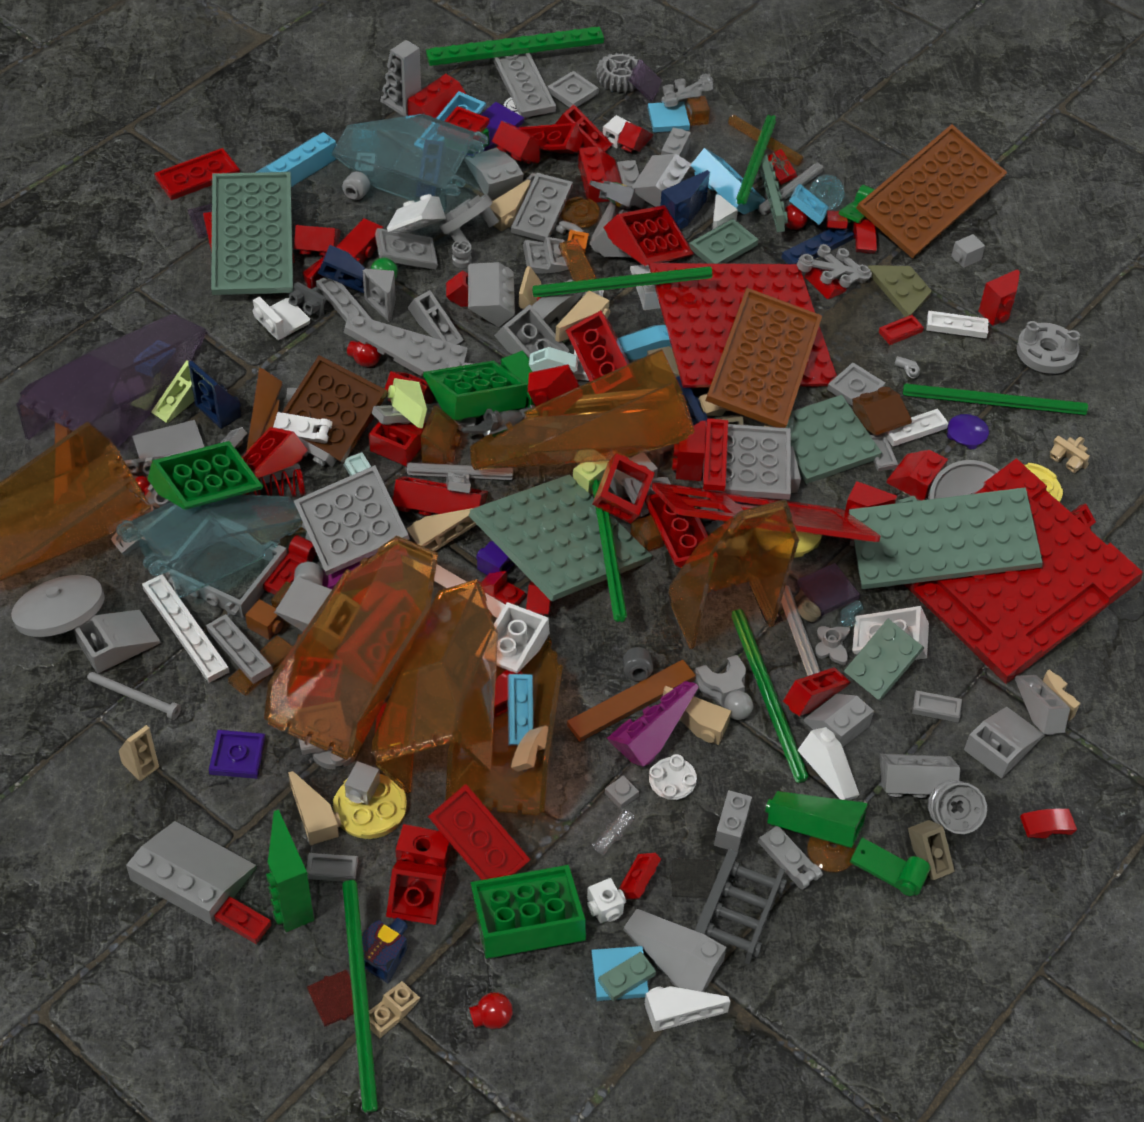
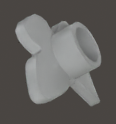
M819 627L817 629V636L821 642L816 645V656L821 659L830 656L832 661L845 665L847 663V652L842 641L849 635L850 628Z

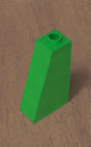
M777 791L773 799L768 800L765 813H768V824L852 848L864 826L868 804Z

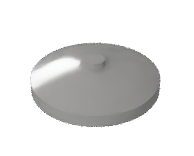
M962 460L952 463L942 469L935 477L930 487L928 500L974 494L983 488L986 480L1000 470L988 463L977 460Z
M85 575L58 577L46 581L25 593L14 605L11 616L16 629L24 635L33 637L57 635L72 630L91 619L102 607L105 595L101 584L93 577Z

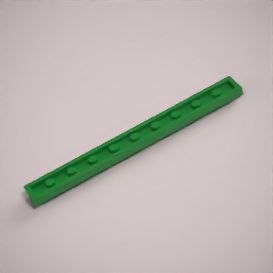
M600 27L573 29L500 40H487L477 43L426 49V57L429 66L602 44L604 43V36Z

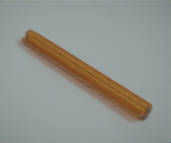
M736 115L729 117V125L755 141L758 140L761 130ZM770 137L767 148L773 152L782 149L787 159L797 166L803 162L802 155Z

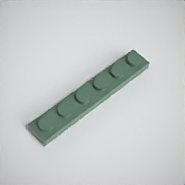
M766 154L763 156L760 164V172L776 231L783 232L785 231L784 224L788 223L787 213L784 209V202L781 198L778 181H776L775 171H773L772 161L768 160Z

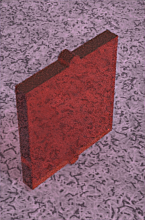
M343 970L330 977L324 976L323 980L307 986V990L324 1027L341 1019L345 1021L348 1016L354 1014L351 978L347 970Z

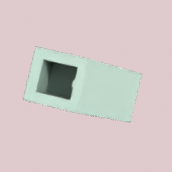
M546 347L530 354L529 367L532 372L569 364L572 372L577 371L578 357L574 354L551 347Z

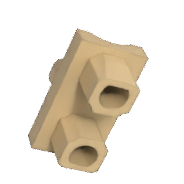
M1057 436L1054 439V447L1050 452V458L1056 462H1060L1064 456L1070 459L1066 463V467L1073 473H1076L1081 467L1086 469L1089 465L1088 459L1090 456L1086 454L1088 448L1083 446L1085 439L1082 437L1076 440L1070 437L1066 441Z

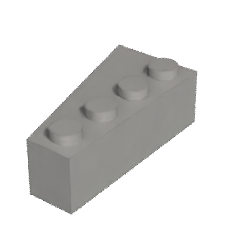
M405 40L390 50L387 64L389 71L385 74L387 81L383 86L382 91L384 95L381 97L380 102L407 118V99L421 90L420 48Z

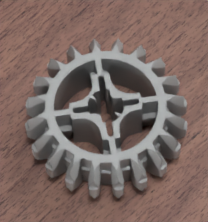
M615 53V55L609 54L608 57L604 56L603 60H599L596 69L597 80L600 82V86H604L606 90L610 89L611 92H632L633 89H638L642 85L645 77L644 64L636 56L631 57L630 54Z

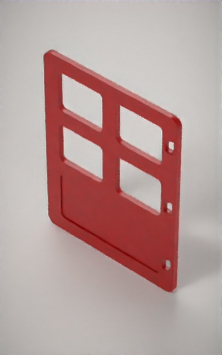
M652 483V490L674 513L683 516L871 542H880L881 538L878 533L840 508L771 498L748 497L664 483ZM676 493L707 497L711 500L679 496ZM734 501L764 505L768 508L737 504ZM688 505L720 509L724 512L690 508ZM749 514L778 517L783 519L784 521L753 517Z

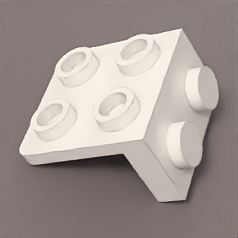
M261 297L253 300V314L277 340L310 323V318L297 305L289 304V298L269 306Z

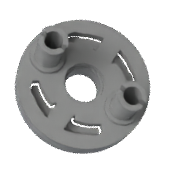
M488 194L481 197L477 195L472 200L469 198L445 215V221L439 227L444 235L450 234L455 242L458 240L468 241L460 229L463 224L479 213L488 224V227L498 223L499 219H497L490 208L493 202Z
M1029 321L1026 328L1020 333L1016 347L1017 354L1022 362L1036 371L1050 374L1061 373L1070 369L1076 362L1079 353L1078 340L1080 339V333L1075 330L1068 331L1052 323ZM1043 348H1049V349H1051L1052 351H1047V350H1044Z

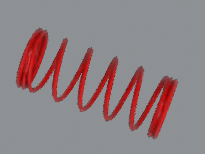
M300 468L293 471V489L286 472H282V494L273 473L270 475V495L264 478L260 477L269 501H272V476L282 500L284 498V474L292 496H296L295 471L300 494L305 496L304 481ZM258 490V496H257L256 491H254L256 500H257L258 503H260V502H261V493H260V490ZM247 493V501L244 494L238 495L240 506L242 507L245 504L248 506L249 493Z

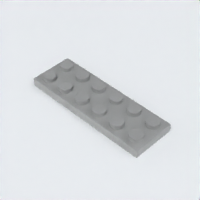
M530 53L492 58L519 115L525 118L556 112V105Z

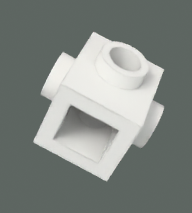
M611 878L588 887V909L592 916L597 917L600 924L606 921H615L623 914L624 904L626 903L625 896L621 889L617 890Z

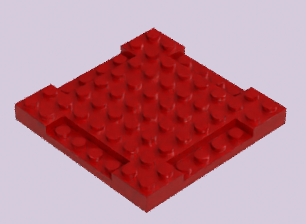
M1017 458L986 480L983 488L974 494L1026 487L1043 562L1042 567L904 584L1005 684H1008L1139 583L1143 571L1113 544H1105L1047 491V485Z

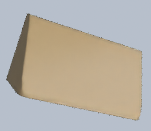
M530 266L526 267L519 292V307L525 309L528 305L532 306L537 302L538 297L535 298L533 296L532 287L534 285H541L540 279Z

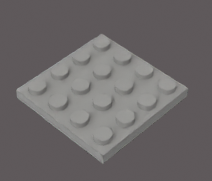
M728 424L725 491L718 492L748 497L790 500L791 429Z
M375 465L294 500L326 575H330L410 539Z

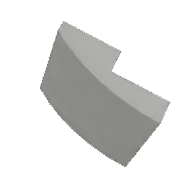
M546 237L544 242L524 241L523 249L526 266H530L535 273H554L569 269L564 239Z

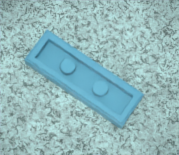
M527 674L508 675V746H518L525 734L533 729V677Z

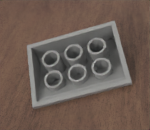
M176 821L143 844L126 865L130 880L212 926L216 922L214 918L216 912L229 896L232 898L236 896L257 868L250 861Z

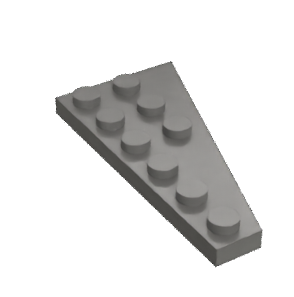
M351 313L348 315L343 332L363 344L369 343L378 348L377 352L383 355L387 353L394 357L393 361L420 376H423V372L463 366L467 353V347Z

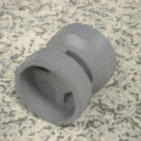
M465 240L454 242L452 245L453 265L459 268L468 267L471 264V244Z

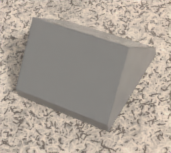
M364 269L365 300L389 322L392 320L396 301L394 271Z

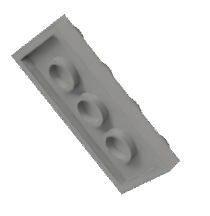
M536 173L511 226V233L540 241L550 237L573 188V182Z

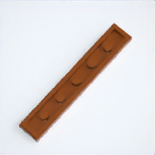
M681 660L567 721V726L578 741L581 742L658 701L663 696L665 686L674 689L684 681H695L696 675L685 661Z

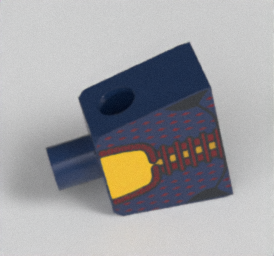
M396 918L390 926L381 921H375L362 933L365 969L387 984L391 981L407 951V939L402 934L408 926L400 918Z

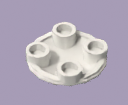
M675 754L658 761L650 768L649 783L652 790L660 797L668 800H678L688 796L694 790L697 783V774L691 764L684 760L681 755Z

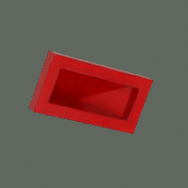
M324 256L302 272L306 286L310 289L317 287L316 281L325 277L318 274Z

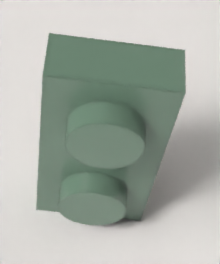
M639 952L601 975L598 982L610 999L615 1001L654 977L656 971L643 953Z

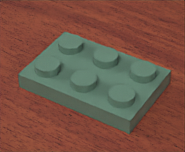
M732 218L690 242L689 247L707 264H726L756 247L759 239Z
M887 619L844 672L881 701L924 650V647L890 619Z

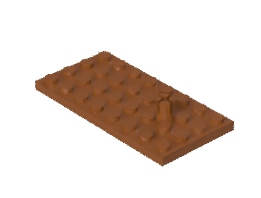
M951 124L857 205L856 209L913 259L1000 182L1008 172Z
M746 288L705 401L773 427L786 428L822 315Z

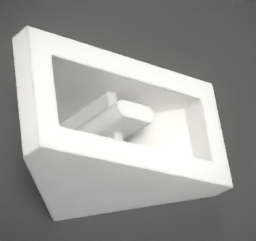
M720 195L715 197L713 229L732 218L735 221L737 220L738 209Z

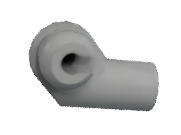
M560 221L556 227V230L562 235L565 234L566 230L585 232L576 224L567 221Z
M897 356L894 366L904 368L910 378L919 376L920 369L915 361Z

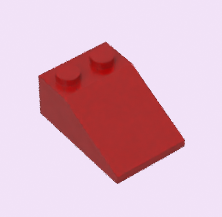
M269 427L242 456V459L258 479L295 465L302 460L303 455L308 450L294 431Z

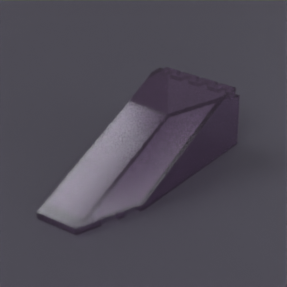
M172 313L92 350L32 382L20 392L21 397L16 404L25 438L30 440L50 419L66 428L68 427L70 430L83 435L81 438L89 470L94 473L149 417L151 411L186 360L189 362L193 361V355L196 349L199 350L206 335V329Z

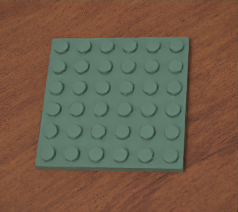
M570 474L470 509L469 517L551 601L607 579L596 507L592 505L594 498L577 484ZM610 514L620 574L650 562L652 554Z

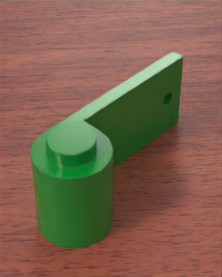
M863 184L859 188L855 200L841 209L838 214L848 218V222L860 223L866 217L856 207L875 189Z
M863 837L860 839L850 860V863L894 886L907 896L920 893L931 869L929 863L920 857L911 856L905 861Z

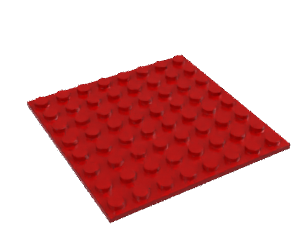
M649 264L651 273L708 266L712 268L713 276L711 279L654 285L683 388L711 386L746 288L815 313L802 272L797 267V264ZM820 325L799 387L828 386L837 377Z

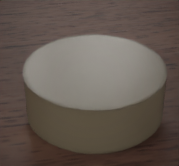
M809 600L802 601L798 606L799 614L809 622H815L821 615L819 607Z

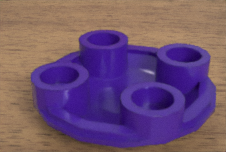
M970 414L954 416L947 426V437L950 440L966 445L969 449H976L979 444L987 440L989 435L986 423L979 417Z

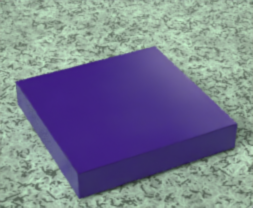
M217 730L209 766V775L257 779L266 739L265 734Z

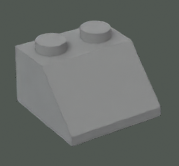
M836 694L808 715L804 722L813 730L827 727V729L834 733L835 738L841 743L843 748L870 726L874 710L858 696Z

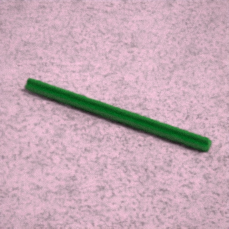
M775 115L766 116L736 196V203L738 205H745L747 203L776 123Z
M708 266L534 285L532 293L536 298L711 279L713 273L712 268Z
M907 383L903 386L904 396L1086 415L1088 412V404L1084 402Z
M597 479L593 481L594 484L592 485L594 498L601 480ZM596 507L613 618L616 622L620 621L623 623L626 621L627 612L610 513Z
M742 609L734 610L731 615L795 782H805L808 778L807 771L744 611Z
M346 880L342 885L362 1110L370 1113L377 1111L378 1105L358 887L355 880Z

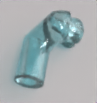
M856 600L840 611V622L844 627L852 628L856 624L854 615L863 610L861 602Z

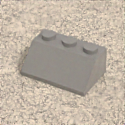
M677 154L654 155L650 158L632 188L635 189L637 196L655 207L660 206L661 191L680 183L691 163Z
M499 262L473 263L468 265V309L497 327H500L514 316V272Z
M880 753L882 788L890 796L901 797L904 793L912 794V796L918 798H925L940 783L948 780L959 781L960 767L951 756Z

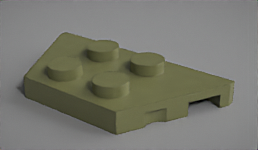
M868 266L872 273L871 278L905 317L913 315L931 297L932 290L911 266Z

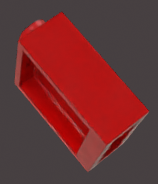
M616 453L607 464L592 505L631 524L640 515L655 472L649 470L644 465H639L629 460L624 455ZM616 469L642 482L635 504L608 492Z

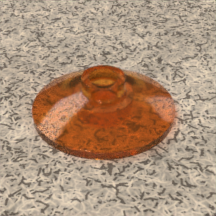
M812 836L807 845L808 856L813 864L828 872H840L849 868L852 865L850 860L856 850L855 843L850 848ZM829 844L836 845L837 847L833 848Z

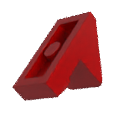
M507 571L489 573L476 587L505 605L508 602L518 606L525 598L524 591L507 582Z

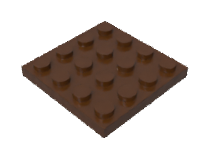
M319 355L282 413L332 421V428L327 433L329 436L327 443L305 441L329 453L337 461L344 464L345 459L348 458L374 417L372 414L373 406H381L388 392L386 389Z

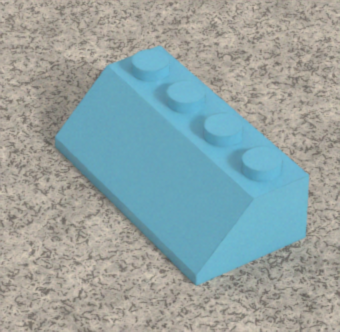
M323 132L257 172H290L292 187L337 159L336 141Z
M706 148L701 151L691 164V167L695 170V175L709 170L708 188L712 191L716 190L718 192L716 195L722 196L744 215L758 209L759 205L766 201L752 187L747 203L745 205H738L736 203V196L743 177L724 159Z

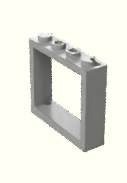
M211 514L166 567L165 572L167 581L172 587L180 588L193 597H199L212 606L225 609L231 615L244 618L245 614L265 592L263 583L284 559L287 551L281 545ZM214 536L270 562L240 600L183 574Z

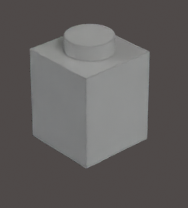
M972 234L955 242L951 256L964 268L982 260L985 245Z
M357 761L344 784L346 797L354 803L361 802L368 805L380 783L379 769Z

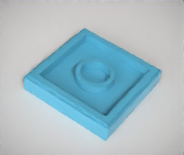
M684 101L672 107H665L664 103H648V112L653 132H670L673 127L685 131L690 129Z
M801 184L797 185L789 200L817 224L824 220L829 208Z
M642 946L592 950L597 1001L611 1000L598 982L599 977L639 952L643 953ZM647 981L618 999L645 997L648 992Z

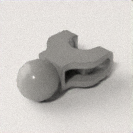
M737 655L727 658V672L714 673L707 665L695 668L696 683L703 696L717 700L722 707L731 710L730 718L743 720L750 715L753 710L752 698L744 692L746 667Z

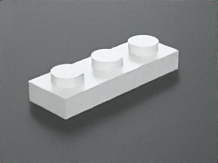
M928 311L926 330L987 338L988 319Z
M935 409L911 417V424L885 432V435L891 445L896 446L947 429L948 422L941 412Z

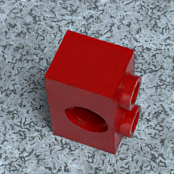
M403 824L396 846V862L400 860L446 868L452 845L440 831ZM421 848L428 849L427 851H419Z

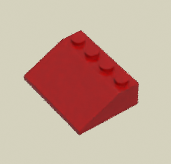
M665 205L617 214L603 227L608 238L615 246L644 266H649L650 263H662L685 258L694 254Z

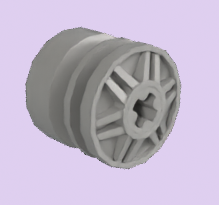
M948 780L940 783L932 790L928 799V810L932 820L942 825L945 830L957 834H967L975 831L982 825L987 815V803L984 795L977 787L962 781ZM952 801L957 802L956 805L959 807L957 811L952 809L953 807L950 805Z

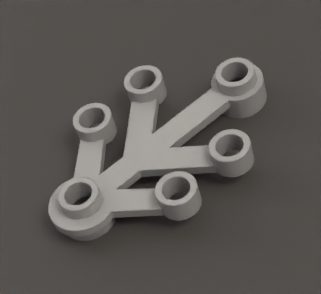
M703 74L698 82L686 88L685 79L675 80V88H678V92H674L672 84L663 86L664 97L661 100L665 107H672L679 104V99L701 96V91L713 89V78L710 74Z
M825 244L820 245L817 253L829 262L814 260L809 254L800 256L797 262V267L803 272L811 271L812 267L831 270V272L824 271L820 280L825 284H830L832 280L841 276L839 284L845 288L850 287L851 283L855 281L864 283L872 275L867 266L858 265L848 257L849 251L847 249L839 248L835 258L830 253V247Z

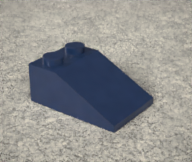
M709 170L661 191L660 206H666L679 230L684 229L690 224L707 201Z
M192 360L188 362L195 406L220 429L240 418L241 403L239 399L230 395L223 385H219Z

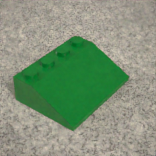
M495 361L423 372V376L441 409L453 420L461 421L469 417L478 418L485 414L486 409L502 412L525 408L528 384Z
M230 441L152 460L148 475V481L158 495L184 510L260 490L263 487Z
M278 809L273 813L268 856L269 873L266 874V878L269 883L268 889L272 897L270 900L274 909L273 915L277 925L282 924L285 932L313 922L314 915L307 871Z
M569 865L470 882L486 959L586 940L585 917Z

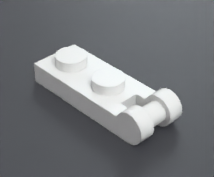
M278 412L273 427L294 431L303 440L327 443L329 437L327 433L332 428L333 422L327 419H315Z

